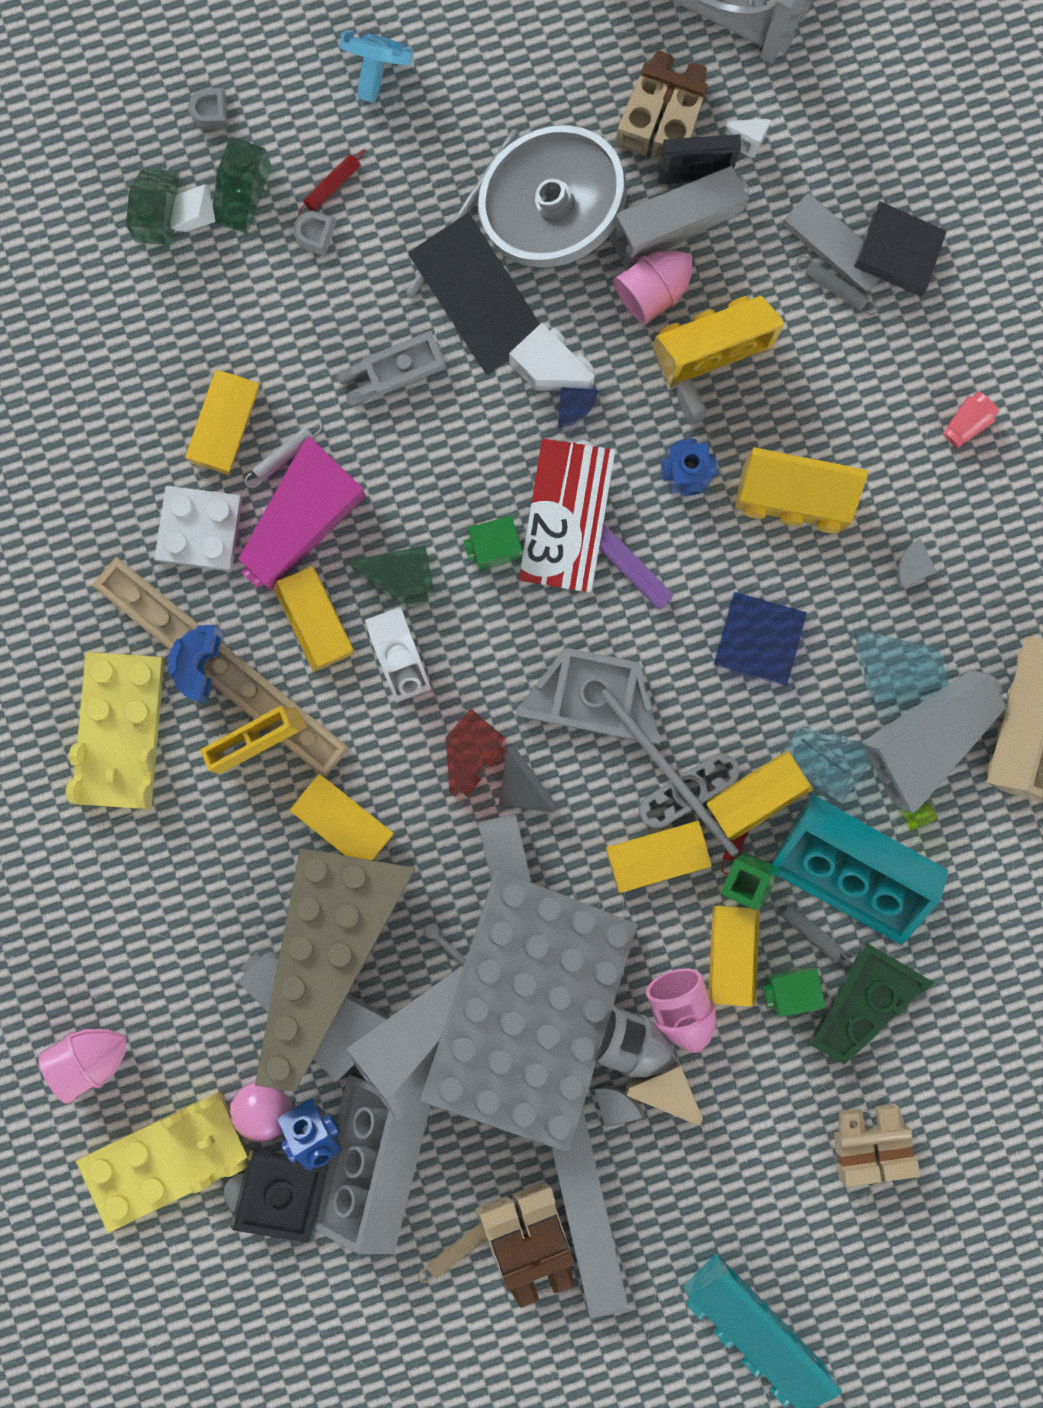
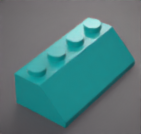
M813 794L794 819L770 863L780 868L778 873L780 878L900 945L907 941L942 900L948 869Z
M717 1253L684 1285L685 1292L689 1298L685 1303L700 1320L707 1316L717 1326L713 1332L728 1349L735 1345L745 1355L741 1359L743 1364L756 1378L763 1374L773 1384L769 1390L784 1407L787 1408L791 1403L795 1408H815L837 1398L842 1393L828 1367Z

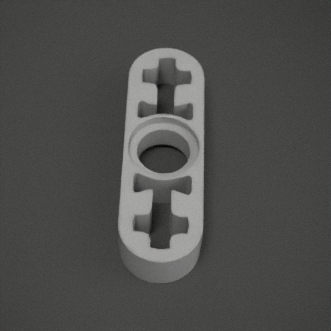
M719 753L679 777L682 781L692 780L697 783L700 791L697 799L702 804L736 782L739 776V765L732 756ZM715 761H718L721 765L728 763L731 768L726 773L729 779L724 781L719 777L712 780L708 784L713 787V790L708 793L704 780L696 772L702 769L705 777L716 769L713 764ZM669 782L645 797L639 805L638 812L641 821L651 828H661L693 808L688 802L680 798L676 787ZM670 789L672 799L681 807V810L675 812L672 805L662 812L664 817L662 821L659 822L656 817L649 819L646 814L650 810L648 803L652 800L656 804L665 802L669 798L664 795V792Z

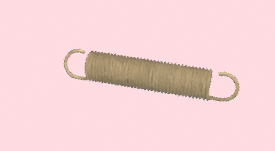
M481 1224L476 1225L475 1228L468 1231L461 1239L454 1242L453 1245L440 1253L439 1256L431 1260L428 1266L418 1273V1280L425 1283L431 1281L433 1277L438 1278L442 1273L455 1265L456 1262L463 1259L464 1256L483 1243L486 1237ZM425 1268L433 1276L428 1281L420 1279V1273Z

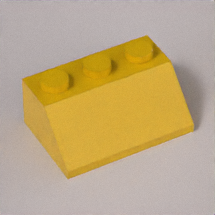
M744 296L729 303L728 308L715 313L713 309L696 315L693 318V322L680 326L679 323H673L662 328L659 331V335L655 338L653 349L670 388L686 379L691 380L773 348L784 327L782 317L762 296L749 299V296Z
M753 447L742 466L735 509L743 510V515L751 518L763 519L766 515L780 517V522L786 525L802 526L803 522L817 525V529L822 532L839 533L840 530H845L853 522L867 479L868 470Z

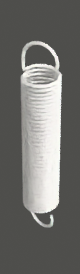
M320 422L311 424L310 427L316 423L320 424L319 431L314 435L305 427L296 433L295 436L293 435L285 444L280 446L279 449L270 454L269 457L253 469L260 482L255 486H249L247 478L251 475L250 473L245 478L246 486L255 488L262 480L265 481L270 475L278 471L280 467L297 454L303 441L308 436L315 440L314 436L320 432L322 424Z

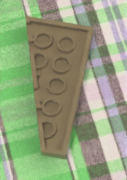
M300 848L255 1086L291 1092L297 1090L416 868Z

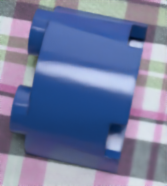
M199 625L196 629L188 631L181 639L178 638L173 644L168 659V672L172 676L175 686L184 696L206 706L213 679L206 676L204 666L209 659L218 657L224 633L216 625Z

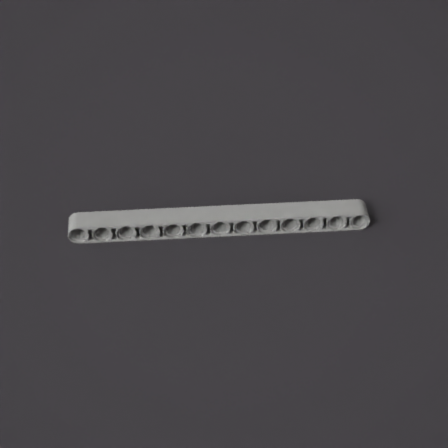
M516 814L478 822L491 882L495 871L500 870L531 882ZM582 1108L570 1152L561 1151L553 1147L552 1152L590 1319L628 1311L629 1307Z

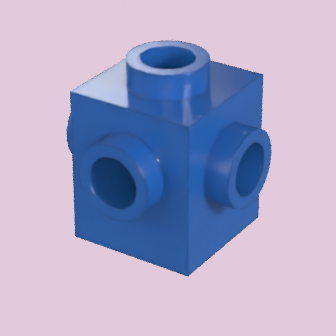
M682 439L676 441L675 446L669 447L666 458L661 459V471L663 481L669 482L670 494L681 493V496H694L702 494L703 490L708 489L712 477L717 476L715 453L709 454L708 442L698 443L697 439ZM696 461L697 467L694 469H690L685 465L686 462Z
M312 1098L278 1118L286 1138L281 1144L292 1163L298 1161L310 1171L326 1165L333 1156L343 1151L336 1137L341 1134V1130L331 1113L326 1114Z

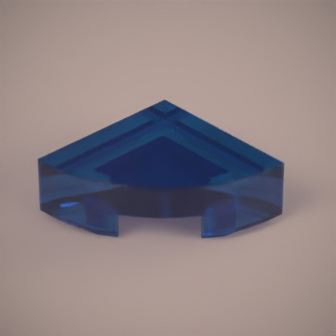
M561 387L558 427L571 426L583 419L593 409L598 390Z

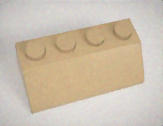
M1026 636L1023 648L1017 656L1018 667L1014 682L1007 693L1008 704L1004 719L999 724L997 730L998 741L994 756L988 764L986 783L1004 792L1043 803V638Z

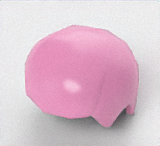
M251 1082L239 1089L232 1100L230 1120L234 1128L244 1138L258 1143L273 1142L284 1135L278 1118L292 1110L293 1103L291 1098L286 1096L282 1090L255 1086V1082Z

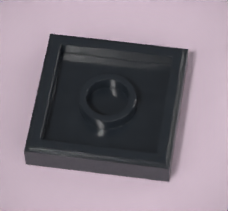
M740 134L664 139L657 169L658 183L693 182L730 166L734 169L741 150Z
M879 201L872 214L854 267L922 297L927 291L947 231Z
M251 1148L231 1223L232 1230L309 1243L328 1164L308 1171L298 1161L292 1163L285 1154Z

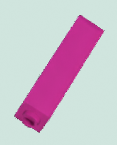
M310 436L303 441L238 558L246 567L241 573L257 589L264 584L272 591L276 581L285 578L366 497L364 489Z

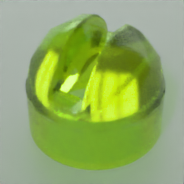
M927 801L914 813L904 810V818L910 831L938 819L934 808Z

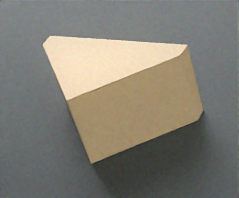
M678 1062L673 1063L662 1073L646 1078H637L626 1084L624 1091L627 1096L696 1125H701L703 1117Z

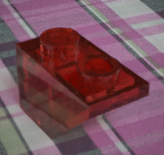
M470 709L446 736L449 792L456 798L461 792L467 797L482 780L477 776L486 764L492 768L507 751L502 747L506 742V738L473 709Z

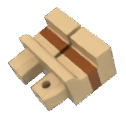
M896 1104L876 1106L878 1126L867 1128L864 1125L862 1110L850 1109L839 1111V1132H834L838 1177L846 1187L882 1182L881 1178L887 1182L921 1177L918 1161L914 1157L911 1142L912 1130L904 1124L899 1106Z

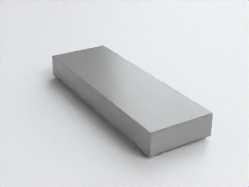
M807 193L784 218L782 225L863 294L867 295L880 280V278L854 267L863 239L810 193Z

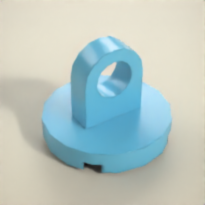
M344 31L341 33L339 48L363 57L358 85V99L374 103L380 90L385 62L411 65L414 50L410 46L404 48L405 46L401 42L367 33V35L363 34L361 39L354 37L355 33L353 31Z

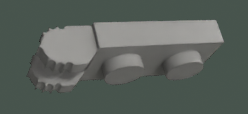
M430 330L362 359V362L342 370L336 377L339 384L344 385L361 379L368 374L371 383L351 391L345 397L348 405L353 406L370 400L375 395L379 397L446 369V364Z

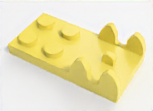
M86 652L77 743L72 745L69 752L70 763L74 766V778L69 780L66 786V798L70 804L152 809L164 658Z
M221 1090L76 1160L107 1233L190 1193H198L211 1186L215 1181L225 1176L231 1177L247 1168L249 1151L242 1136L234 1128L230 1120V1109Z

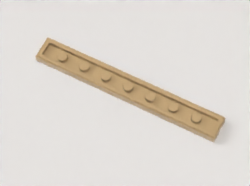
M118 557L113 559L92 584L96 590L169 650L172 649L174 642L178 638L181 639L188 631L199 626L196 621ZM221 643L218 657H213L206 662L204 671L208 678L213 679L212 685L254 720L281 705L288 708L296 706L307 728L281 742L325 778L350 749L224 644ZM283 719L265 729L271 732L284 725Z

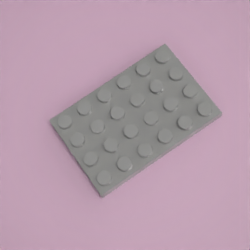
M501 870L495 871L420 1102L561 1151L570 1152L638 924Z

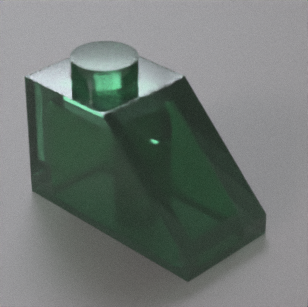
M230 136L217 170L213 200L215 224L245 234L248 233L272 168L266 148Z
M141 168L129 189L126 228L136 243L173 245L174 229L170 227V219L175 196L178 194L180 175L178 171Z
M426 546L350 560L351 568L357 576L396 602H406L407 607L425 605L429 603V597L436 596Z

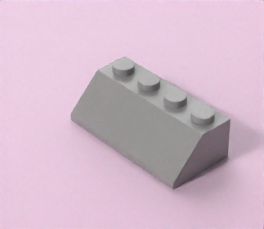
M348 1074L337 1118L341 1134L336 1137L343 1151L333 1156L327 1163L328 1169L312 1229L357 1254H395L431 1105L420 1102V1097L409 1112L397 1122L363 1076Z

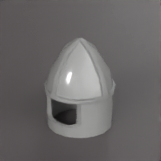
M615 1006L612 1007L596 1064L619 1071L627 1077L646 1078L664 1072L676 1061L670 1041L647 1016H639Z

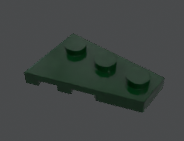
M864 942L808 1044L845 1065L873 1040L886 1024L896 1015L899 1016L917 996L922 992H926L935 982Z

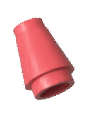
M976 392L973 397L967 396L942 434L954 447L959 448L963 443L965 444L996 421L994 417L999 413V409L986 395Z

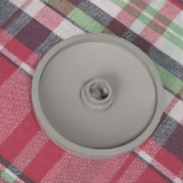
M567 125L541 128L527 133L509 144L492 162L484 176L479 192L478 208L480 219L493 245L507 258L531 267H555L568 264L594 251L615 229V215L623 211L626 204V176L615 150L598 134L581 127Z

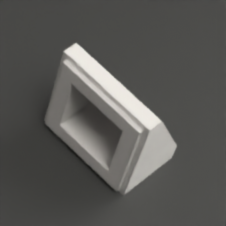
M771 120L729 121L724 135L740 134V152L755 158L767 134Z
M204 184L175 196L170 219L171 229L188 232L215 222L209 185Z

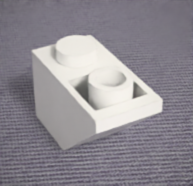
M543 323L509 353V365L535 391H589L594 384L595 375L592 373L594 368L590 362L580 354L575 356L566 347L568 343L564 336L555 328L549 330Z
M401 607L366 619L365 622L373 647L396 703L432 690Z

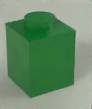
M512 515L468 527L469 539L463 540L469 562L476 560L479 570L522 558V548Z
M745 852L735 859L721 894L756 911L766 903L780 868Z
M809 966L766 975L767 985L762 986L766 1008L773 1009V1013L778 1017L826 1008L816 968Z

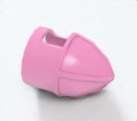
M675 250L656 251L646 256H639L634 266L613 278V285L619 298L635 319L643 325H647L669 307L676 305L677 301L687 290L693 273L692 256L689 253Z
M690 968L669 971L652 981L646 989V996L655 1017V1025L670 1042L690 1053L701 1052L710 1043L716 1027L715 1005L709 997L702 975L697 970Z
M85 1029L79 1032H70L66 1038L40 1052L38 1056L40 1069L52 1092L60 1101L69 1104L78 1099L79 1095L92 1087L101 1088L116 1073L125 1055L126 1036L109 1029Z

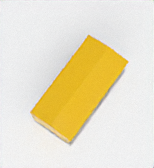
M215 370L185 456L188 461L194 465L230 475L259 391V383Z
M313 565L296 574L276 581L273 589L313 672L355 654L351 642Z
M281 705L200 749L208 771L222 774L307 728V725L296 706L288 708ZM283 719L284 725L261 737L260 731ZM243 740L246 741V746L225 757L223 751Z
M786 750L707 800V806L727 837L733 841L814 789L789 750Z
M321 774L317 775L289 810L341 853L349 857L374 861L394 836L391 830Z
M699 821L606 847V853L619 893L712 867Z
M712 906L709 997L714 1004L750 1007L756 1005L760 908L755 911L749 907Z

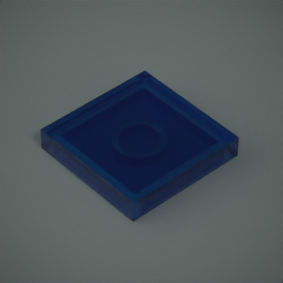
M734 592L731 597L713 666L779 685H788L807 612Z

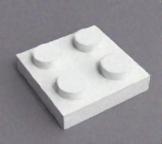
M165 486L154 560L161 563L232 572L243 498L240 495Z

